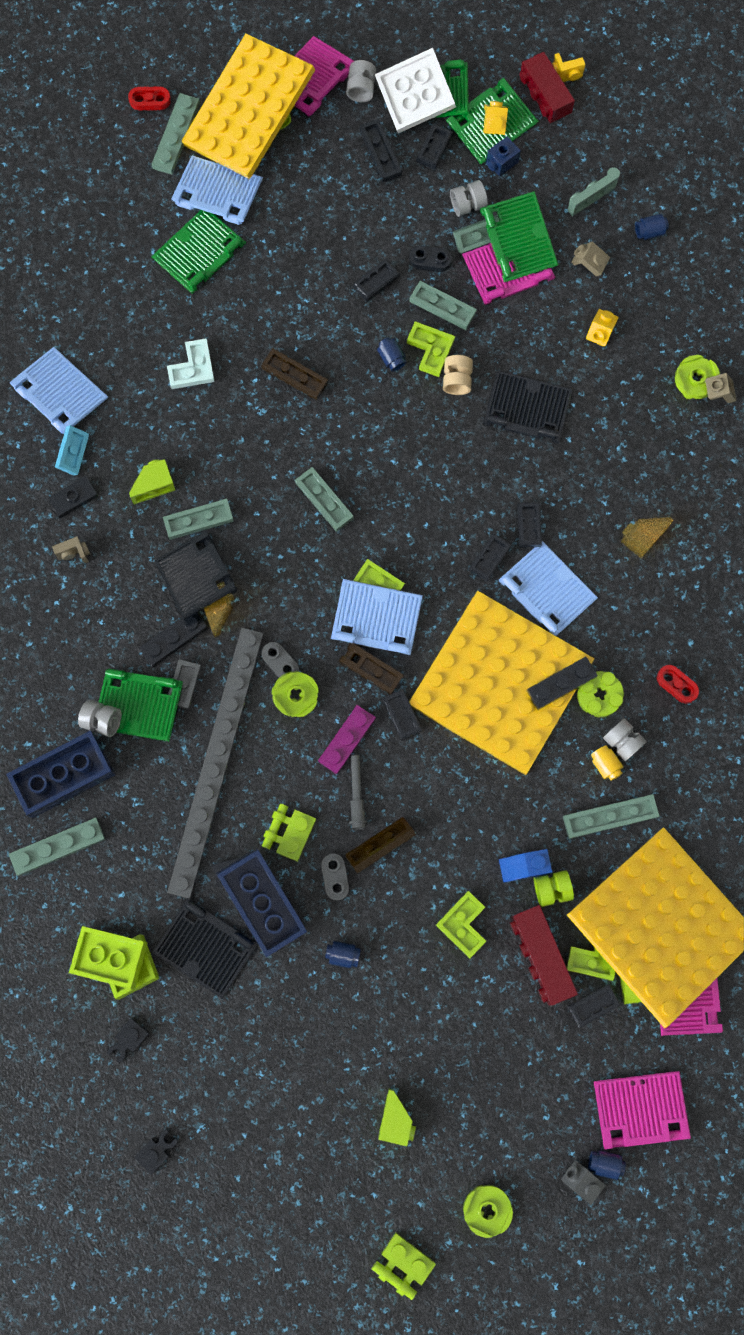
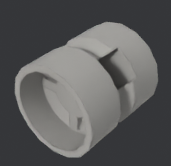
M357 60L350 64L346 95L353 101L368 102L373 98L376 67L371 62Z
M480 180L468 183L466 188L460 186L450 190L452 206L458 217L470 213L471 209L477 211L488 205L487 195Z
M89 699L81 707L78 724L83 729L91 730L92 732L96 731L101 735L112 737L119 728L122 713L119 708L109 705L104 706L100 702Z
M625 718L603 737L611 747L617 748L616 753L624 761L628 760L647 742L639 732H633L634 727Z

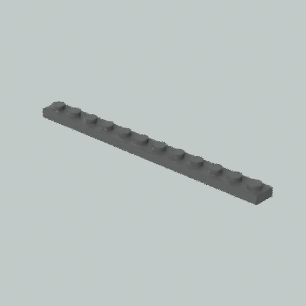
M241 628L167 892L169 894L189 899L192 897L264 634L261 632Z

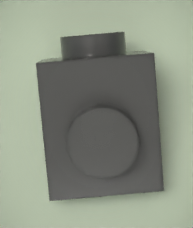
M577 1161L573 1162L561 1179L590 1205L593 1204L606 1186Z

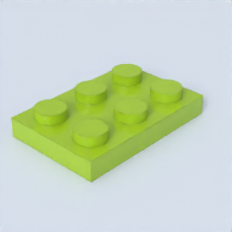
M82 926L69 973L135 990L148 942Z

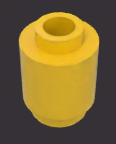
M607 745L591 754L592 762L604 780L609 778L612 781L622 775L621 770L624 767L613 750L609 749Z

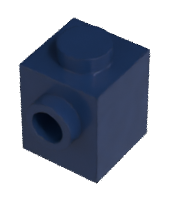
M507 136L488 150L487 166L500 177L519 163L521 150Z

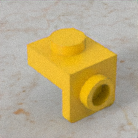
M559 53L554 55L552 65L563 82L575 81L583 76L585 68L583 57L562 62Z
M490 101V105H484L486 111L483 133L505 135L508 108L503 106V102Z
M599 309L592 321L586 339L601 346H606L619 317L613 315L610 311Z

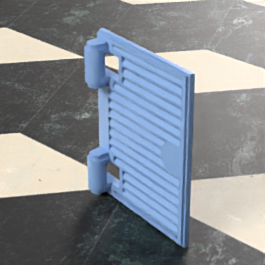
M192 155L172 196V200L179 207L194 210L195 208L223 216L225 221L240 225L246 218L263 177L253 174L248 179L219 163ZM183 192L192 194L190 201L182 198ZM231 206L240 209L238 215L229 212Z
M54 347L10 382L15 391L25 400L31 402L62 434L65 433L66 426L71 425L74 427L108 398L104 392ZM26 380L33 384L29 389L22 385ZM63 413L69 418L65 423L59 419V416Z
M543 541L541 547L533 548L499 579L503 586L506 585L512 591V595L540 624L543 623L550 630L549 632L555 636L598 598ZM516 576L522 584L519 586L512 579L513 577ZM551 615L559 621L558 624L550 618Z
M343 579L331 639L411 655L423 595ZM342 625L353 627L352 633L342 632ZM395 636L406 638L405 644L395 643Z

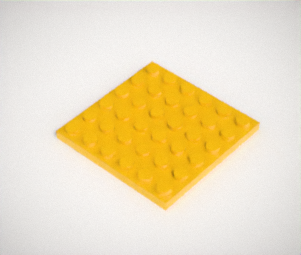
M477 591L409 703L413 709L526 775L577 689L540 710H537L526 690L584 657H587L591 664L594 658Z
M664 827L567 914L664 1028L668 1027L744 951V917Z

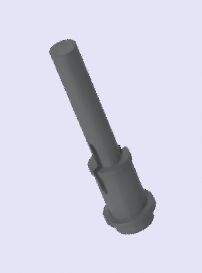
M352 755L353 800L350 801L351 821L349 825H352V830L366 829L365 825L368 823L365 820V801L362 800L360 756Z

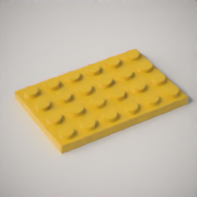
M245 34L181 140L183 145L250 179L315 72L314 66Z

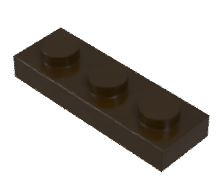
M272 348L261 365V368L315 400H318L328 384V379Z
M401 817L345 854V856L358 874L416 834L404 817Z

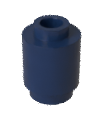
M662 214L641 218L640 221L635 223L638 239L643 238L644 240L663 236L669 228L668 220Z
M388 337L379 343L377 351L387 368L394 372L406 365V356L395 338L390 339Z
M333 940V945L328 944L325 958L329 959V964L346 968H351V966L357 967L361 948H356L354 944Z
M602 1150L597 1152L591 1151L588 1171L593 1172L594 1175L618 1180L619 1176L624 1175L626 1162L622 1161V1155Z

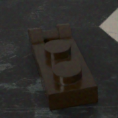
M350 643L347 647V653L345 656H341L338 662L388 694H393L404 675L357 645ZM355 655L360 657L357 664L352 661Z

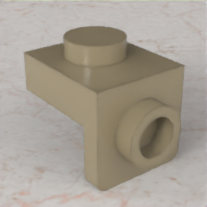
M594 242L580 245L575 250V256L571 263L574 265L583 264L595 276H599L602 274L610 257Z

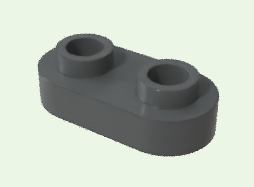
M271 642L263 647V661L278 678L285 674L283 670L287 666L292 668L291 672L299 671L297 663L280 644ZM271 650H276L277 654L276 656L271 657L269 656V652Z
M329 854L324 857L321 864L325 890L330 899L340 901L346 898L349 893L345 863L340 855ZM331 861H335L338 864L334 870L329 868ZM335 884H339L342 887L339 893L333 891Z

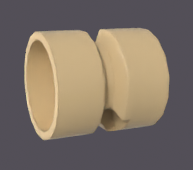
M452 355L445 358L444 373L446 375L443 378V390L446 393L464 395L471 391L472 378L470 375L473 368L471 358L463 355Z

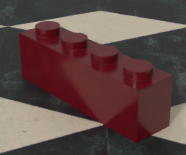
M540 905L512 916L513 921L510 922L512 931L515 936L518 934L520 936L522 944H519L524 958L528 957L532 966L529 967V971L533 980L538 979L541 986L538 992L543 1003L547 1002L549 1006H552L578 995Z

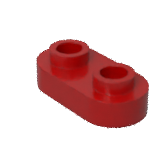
M135 87L128 94L129 103L135 110H164L171 103L170 93L164 87Z
M666 665L658 671V684L679 702L688 704L698 697L699 688L697 684L677 667ZM668 674L672 680L666 681L664 676ZM687 689L689 696L683 695L682 690Z

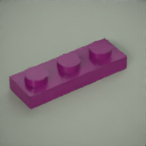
M356 705L318 762L337 775L376 717Z

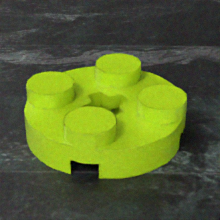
M692 355L680 363L675 372V383L686 399H702L708 397L705 380L720 375V372L712 360L708 361L701 355ZM694 373H696L698 376L701 375L703 378H701L700 381H696L692 377L694 376Z
M299 671L287 672L278 678L272 688L273 702L276 708L283 714L291 717H303L309 714L317 704L318 686L313 678ZM292 689L301 690L298 700L290 698Z
M597 671V678L578 688L577 700L580 707L586 713L588 712L595 717H607L613 714L622 704L624 696L623 687L611 672ZM597 689L606 692L604 700L594 696L597 693Z
M493 1185L477 1186L467 1195L463 1205L464 1219L470 1230L484 1238L502 1234L508 1229L512 1221L513 1211L509 1198L503 1190ZM490 1204L492 1205V1210L495 1211L494 1215H488L485 1218L483 1217L484 1212L481 1209L483 1206L487 1207Z

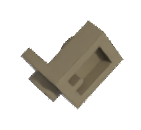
M727 373L705 380L710 400L723 397L727 403L736 401L734 383Z
M78 537L52 546L59 560L72 559L79 553L84 563L89 562L86 556L90 554L86 543H81Z

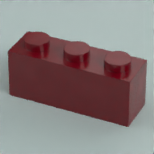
M545 52L523 61L519 73L520 79L523 84L528 86L530 95L539 104L542 115L547 117L549 122L552 123L571 114L575 100Z

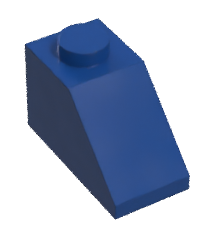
M547 849L499 859L503 883L552 873Z

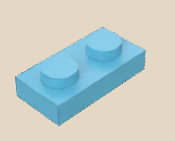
M71 425L66 426L55 468L71 475H78L89 437L88 433Z

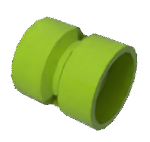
M567 870L555 872L552 877L548 875L534 877L535 891L541 907L553 905L555 900H558L560 903L574 900L573 887Z

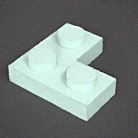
M207 339L185 342L188 362L167 366L171 389L214 382Z

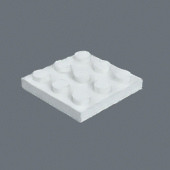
M433 48L375 74L398 133L456 108Z

